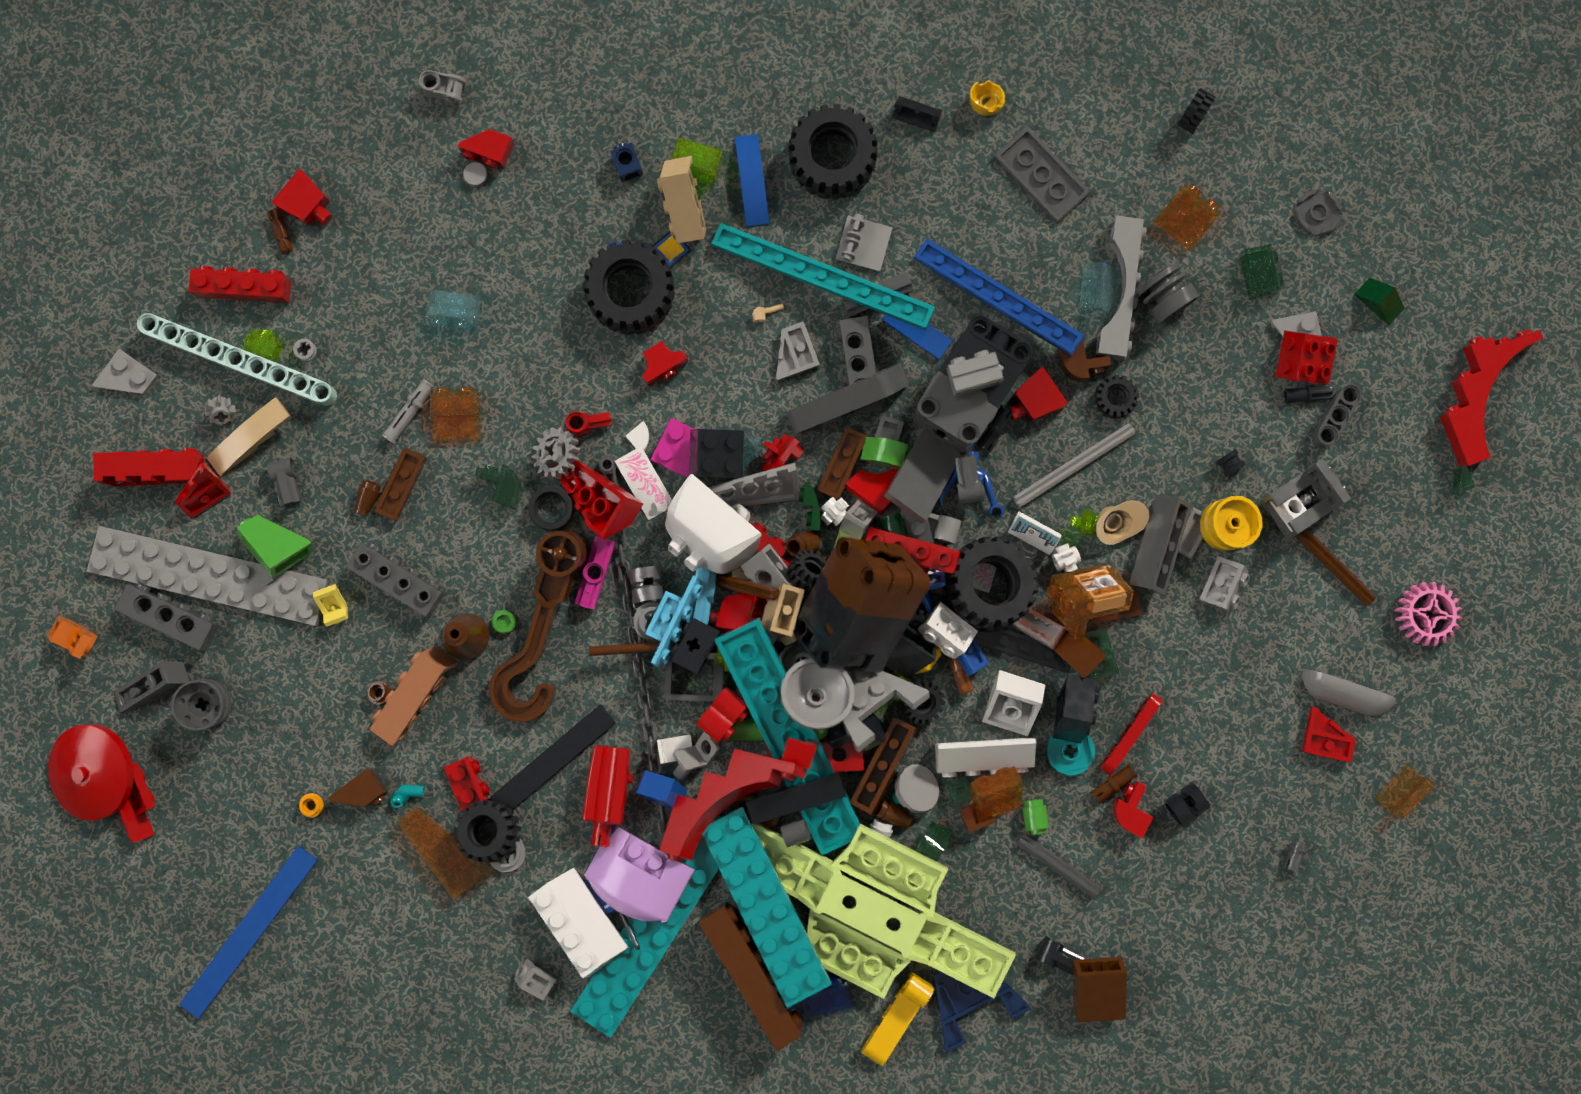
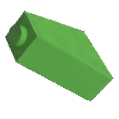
M259 515L245 519L237 527L239 539L272 579L313 553L311 542L308 539Z

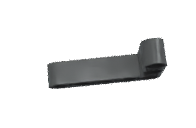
M901 362L868 378L797 406L785 413L794 434L888 397L910 383Z

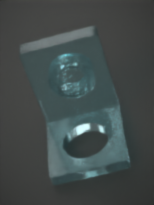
M748 431L744 433L743 447L749 451V457L743 461V468L762 455L760 447L763 444L755 434L751 436Z

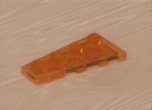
M415 807L396 821L452 899H455L493 870L484 862L472 861V859L465 857V852H460L457 848L460 843H456L452 835L418 807Z

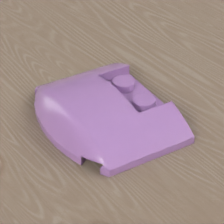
M612 825L610 846L599 847L585 873V877L589 880L595 893L618 912L641 921L661 920V922H667L695 869L682 862L667 859L668 854L659 851L656 847L624 829Z

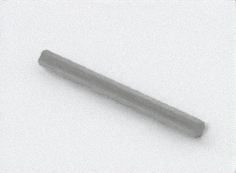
M1126 424L1013 497L1014 503L1018 507L1027 504L1135 434L1134 428L1131 424Z

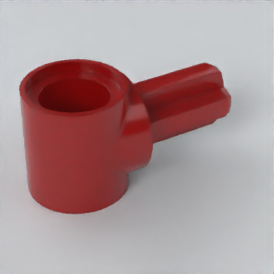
M574 411L566 417L567 431L573 433L574 437L590 433V429L612 425L609 412L587 415V412ZM573 420H581L583 422V426L579 429H573L570 424Z

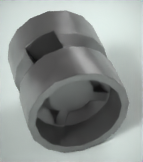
M659 566L629 570L630 582L635 586L632 590L634 604L662 600L663 589L658 584L661 580ZM648 580L649 585L644 586L643 581Z

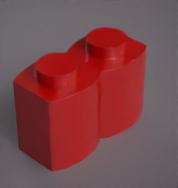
M725 687L696 725L717 743H721L723 740L727 742L735 732L732 728L738 721L742 723L748 717L750 711L744 699L729 687Z

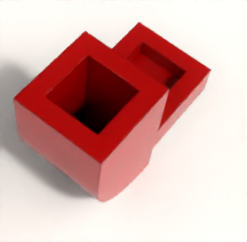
M1134 781L1133 785L1130 783L1127 785L1123 796L1126 797L1124 801L1119 798L1114 799L1112 810L1114 818L1121 828L1143 839L1153 816L1136 808L1147 786Z

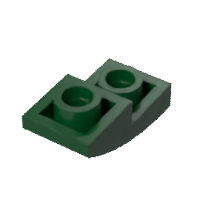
M805 482V488H800L799 502H803V508L812 509V512H807L806 526H811V531L820 533V511L817 497L810 482Z

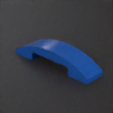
M758 134L735 137L746 227L769 224Z

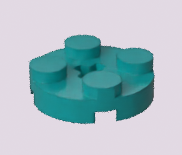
M1053 735L1048 739L1046 757L1049 764L1057 772L1072 776L1081 774L1089 768L1095 756V746L1090 736H1085L1081 744L1055 739ZM1069 744L1072 748L1077 749V752L1073 753V758H1069V755L1064 754V750L1067 749Z

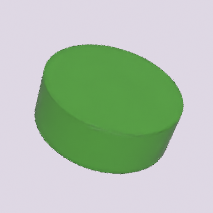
M501 610L493 616L492 626L496 632L508 634L515 629L516 618L510 611Z

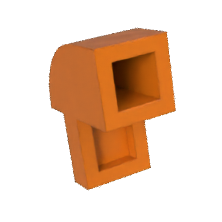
M60 615L47 634L50 642L68 649L72 656L79 659L82 656H87L98 637L95 633Z

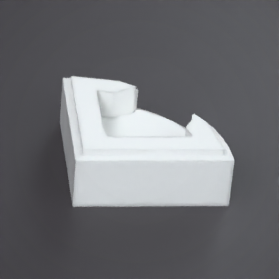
M643 421L629 432L626 438L636 449L641 446L644 451L649 442V431Z

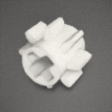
M832 497L820 508L824 513L820 518L827 526L832 522L837 526L842 522L849 505L842 497L837 501Z
M1067 543L1055 548L1057 553L1052 555V560L1058 571L1064 570L1065 574L1078 570L1076 564L1081 563V557L1075 546L1069 548Z

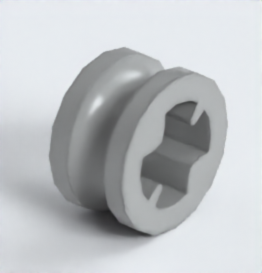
M300 339L294 344L293 352L299 359L310 361L315 357L317 348L310 340ZM304 344H306L307 347H311V349L307 351L308 355L304 356L302 352H299V350L303 349Z

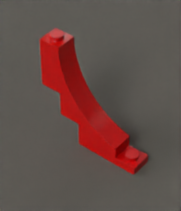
M734 749L726 777L705 772L697 800L681 795L676 796L659 851L667 853V859L681 863L683 858L691 861L695 849L703 836L702 834L724 809L738 799L755 791L780 787L782 778L794 781L795 777L804 779L807 769L793 763Z

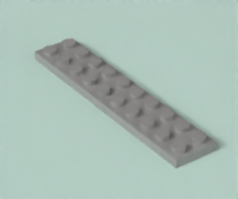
M102 526L98 527L86 572L133 583L139 582L145 586L314 626L318 624L321 610L313 598V592L326 588L329 582L326 579L288 570L272 579L259 563Z

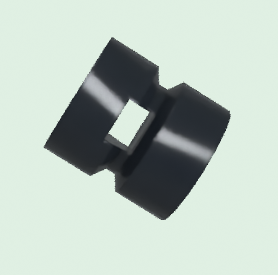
M1193 782L1180 789V795L1174 793L1164 800L1166 808L1181 827L1194 820V814L1201 815L1210 809L1206 797ZM1188 798V800L1193 806L1192 808L1188 806V804L1185 802V799Z

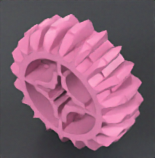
M1422 582L1419 584V587L1417 585L1411 586V592L1408 590L1403 592L1406 599L1400 598L1398 600L1399 604L1403 605V607L1395 609L1396 612L1402 613V616L1396 617L1395 620L1403 621L1404 624L1399 627L1400 630L1408 629L1404 637L1410 638L1413 636L1412 642L1416 644L1421 641L1422 646H1428L1429 643L1432 646H1437L1439 642L1446 643L1447 637L1453 638L1455 636L1453 630H1459L1460 628L1455 622L1463 619L1461 616H1457V612L1462 611L1463 608L1455 606V603L1459 601L1458 598H1450L1453 591L1445 592V586L1439 585L1437 587L1435 582H1431L1428 585L1426 582ZM1426 595V600L1423 601L1422 607L1413 608L1416 601L1421 596ZM1438 600L1442 603L1445 612L1439 608ZM1430 610L1429 612H1432V615L1438 616L1429 618V616H1426L1425 613L1420 612ZM1413 616L1419 619L1420 628L1416 625ZM1438 620H1445L1443 626L1432 634V628H1435L1436 622Z

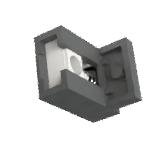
M1322 459L1260 502L1286 539L1289 540L1350 500L1351 497L1345 486L1333 474L1332 468ZM1302 491L1304 495H1300V498H1298L1296 494ZM1308 503H1310L1312 507L1306 510L1304 506L1309 505ZM1288 506L1293 509L1294 513L1289 510Z

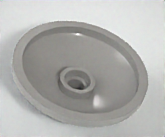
M812 658L804 659L793 665L786 673L781 685V701L785 711L796 723L810 729L820 730L836 726L847 717L854 703V686L848 673L844 669L820 668ZM814 695L818 696L820 701L815 702L811 697Z

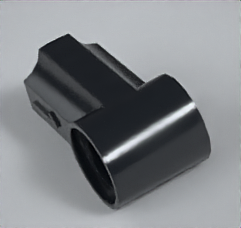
M1045 936L1035 957L1042 963L1052 968L1057 967L1073 975V960L1086 959L1064 948L1063 944L1057 943Z

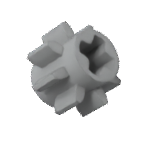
M218 395L212 400L208 399V407H205V416H209L210 423L214 422L222 426L229 421H233L232 414H236L235 405H231L230 398L226 399Z

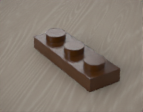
M845 427L817 489L818 492L839 500L864 446L867 435L850 427Z
M405 447L403 448L374 512L398 522L427 457Z

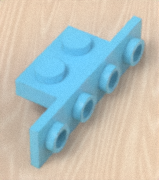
M694 575L682 598L668 591L665 592L645 634L660 641L651 663L661 669L664 664L668 663L673 644L680 639L681 628L685 620L687 621L692 614V605L703 591L702 585L704 582Z

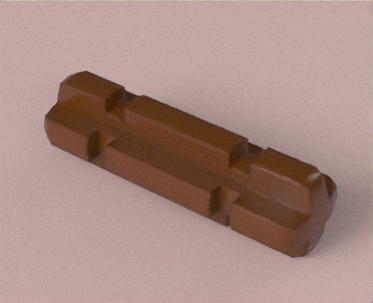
M278 208L269 210L267 215L269 221L272 222L271 227L276 241H278L279 250L282 254L290 253L293 251V246L288 240L290 237L285 222L281 220L283 219L282 213Z

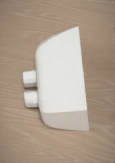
M693 474L689 475L678 490L667 511L665 527L672 538L668 550L677 557L683 551L689 554L684 563L692 572L702 566L715 573H728L744 564L757 553L762 536L761 533Z

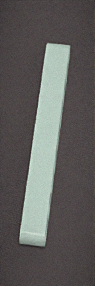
M146 313L141 315L137 321L139 331L150 338L320 405L329 406L337 398L336 390L324 381L156 315ZM155 322V327L148 331L149 324ZM177 330L175 338L170 339V333ZM198 338L197 346L191 348V342ZM216 347H220L219 354L213 356V350ZM241 355V362L234 365L235 357ZM263 363V370L256 374V366ZM285 372V378L281 382H277V375ZM306 380L307 385L305 389L299 391V383ZM323 389H328L327 397L320 399V392Z

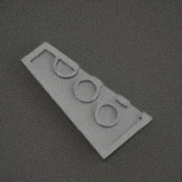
M795 463L708 487L730 507L734 504L750 506L799 500Z

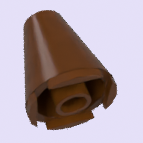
M457 614L450 618L443 628V646L456 659H474L487 648L489 642L488 627L475 614Z

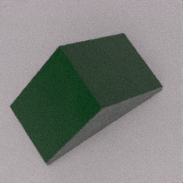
M1368 278L1354 294L1388 326L1405 309L1395 287L1373 278Z

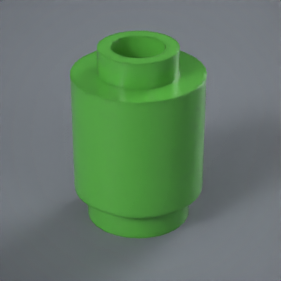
M1043 799L1023 801L1024 807L1022 811L1025 830L1031 831V835L1044 834L1045 829L1049 828L1046 804H1043Z

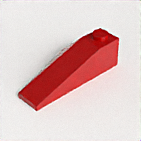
M574 461L575 469L569 468V475H562L559 480L566 492L575 501L576 509L584 516L586 526L602 539H607L631 525L644 503L581 461Z

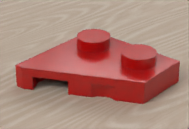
M1310 707L1301 752L1351 763L1356 739L1348 732L1343 731L1333 720L1323 715L1318 708Z

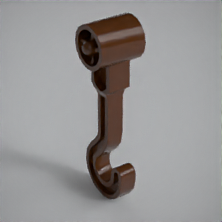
M575 531L548 533L537 545L536 559L540 566V571L533 593L538 601L525 646L518 655L498 667L490 680L489 695L492 705L500 715L511 721L526 722L538 718L549 709L555 698L556 687L554 684L544 682L536 687L535 693L529 701H520L512 694L511 682L518 674L530 669L539 662L545 651L559 604L568 600L575 574L579 573L587 565L590 555L588 542Z

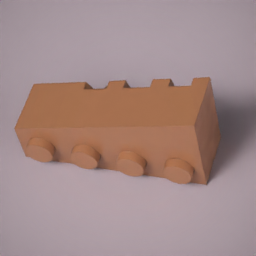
M434 646L421 653L417 652L410 661L412 666L409 671L403 672L397 681L399 686L395 691L392 690L385 698L384 702H386L384 708L379 709L373 716L372 721L374 723L369 730L391 746L399 743L420 716L416 713L417 710L422 711L431 701V691L435 692L447 679L444 676L445 672L455 668L459 662L438 646Z

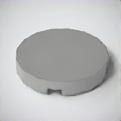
M920 764L909 765L900 770L894 785L900 804L910 809L913 813H923L933 808L939 796L938 782L934 774L927 767Z

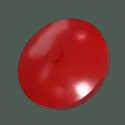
M99 724L78 725L62 733L52 747L48 762L49 781L57 801L68 813L82 820L96 821L110 817L121 810L132 791L134 770L130 753L124 742L115 732Z

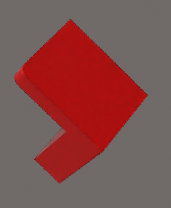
M789 737L781 761L793 763L810 770L817 741L808 738L807 742Z

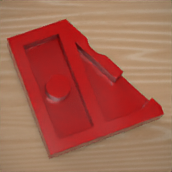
M203 462L177 497L176 503L192 519L230 495L231 491Z

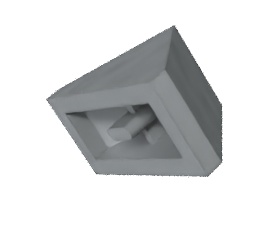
M858 499L844 515L839 529L853 538L862 539L878 512Z

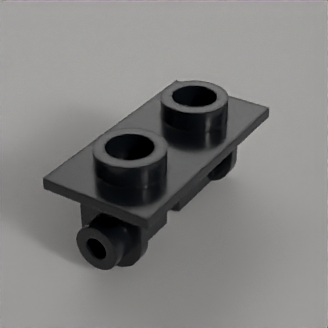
M899 96L895 103L892 118L936 132L943 110Z

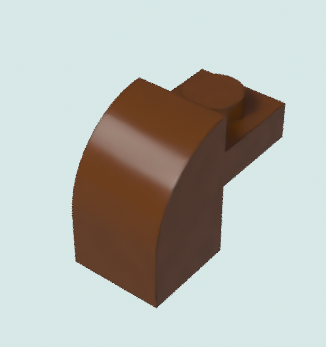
M1083 341L1072 357L1057 349L1059 364L1063 373L1068 378L1077 382H1087L1090 378L1089 372L1092 375L1106 373L1105 369L1111 366L1110 356L1086 359Z

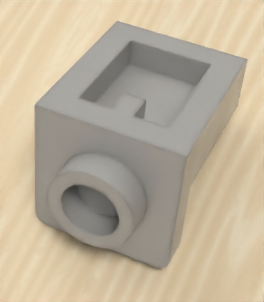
M529 959L518 967L514 978L519 988L541 1000H544L556 982V978L553 975L536 967Z

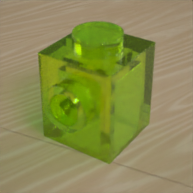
M262 328L261 331L252 329L251 333L247 334L244 340V350L276 363L284 342L274 337L276 333L268 329Z

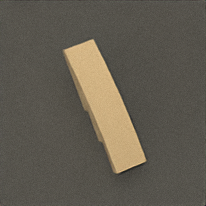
M275 397L221 442L207 457V460L221 477L259 449L258 446L274 435V430L292 418L279 399Z

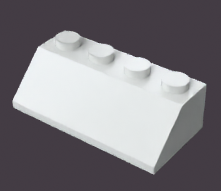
M1036 738L934 744L936 772L942 773V777H956V772L966 771V776L981 775L980 770H990V774H1004V769L1013 768L1014 773L1028 772L1029 767H1035Z
M575 868L546 883L528 897L582 978L590 977L629 948Z

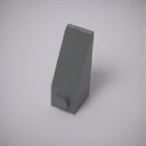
M161 661L115 690L114 693L120 713L128 712L175 693L181 685L189 681L184 662Z

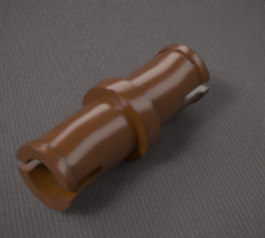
M1129 764L1112 777L1111 775L1106 777L1107 780L1090 791L1093 797L1103 792L1095 799L1098 804H1101L1102 801L1113 793L1122 791L1120 788L1138 777L1135 771L1125 776L1133 770Z

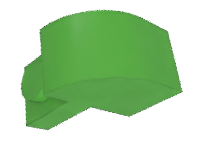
M866 437L861 460L877 466H887L899 470L911 448L907 447L908 444L891 439Z

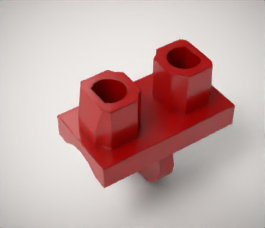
M786 434L781 439L776 437L772 444L765 441L763 446L767 451L763 457L766 461L761 469L767 471L785 466L784 463L788 457L795 461L798 460L803 454V450L798 445L799 441L795 437H790Z

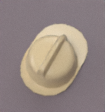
M1134 500L1104 508L1099 513L1095 523L1097 537L1106 545H1114L1136 535L1148 524L1149 510L1145 504Z

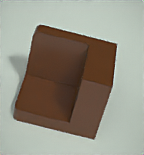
M985 799L958 809L969 833L996 822Z

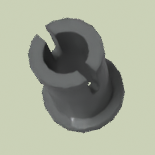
M1293 840L1292 844H1289L1291 848L1283 867L1299 873L1304 854L1308 853V850H1306V844Z

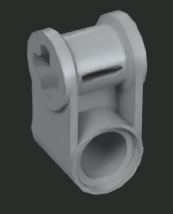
M432 70L424 71L420 75L419 83L427 96L442 99L446 102L462 103V88L466 85L467 81L465 78L455 74H445ZM429 81L437 82L434 87H426Z

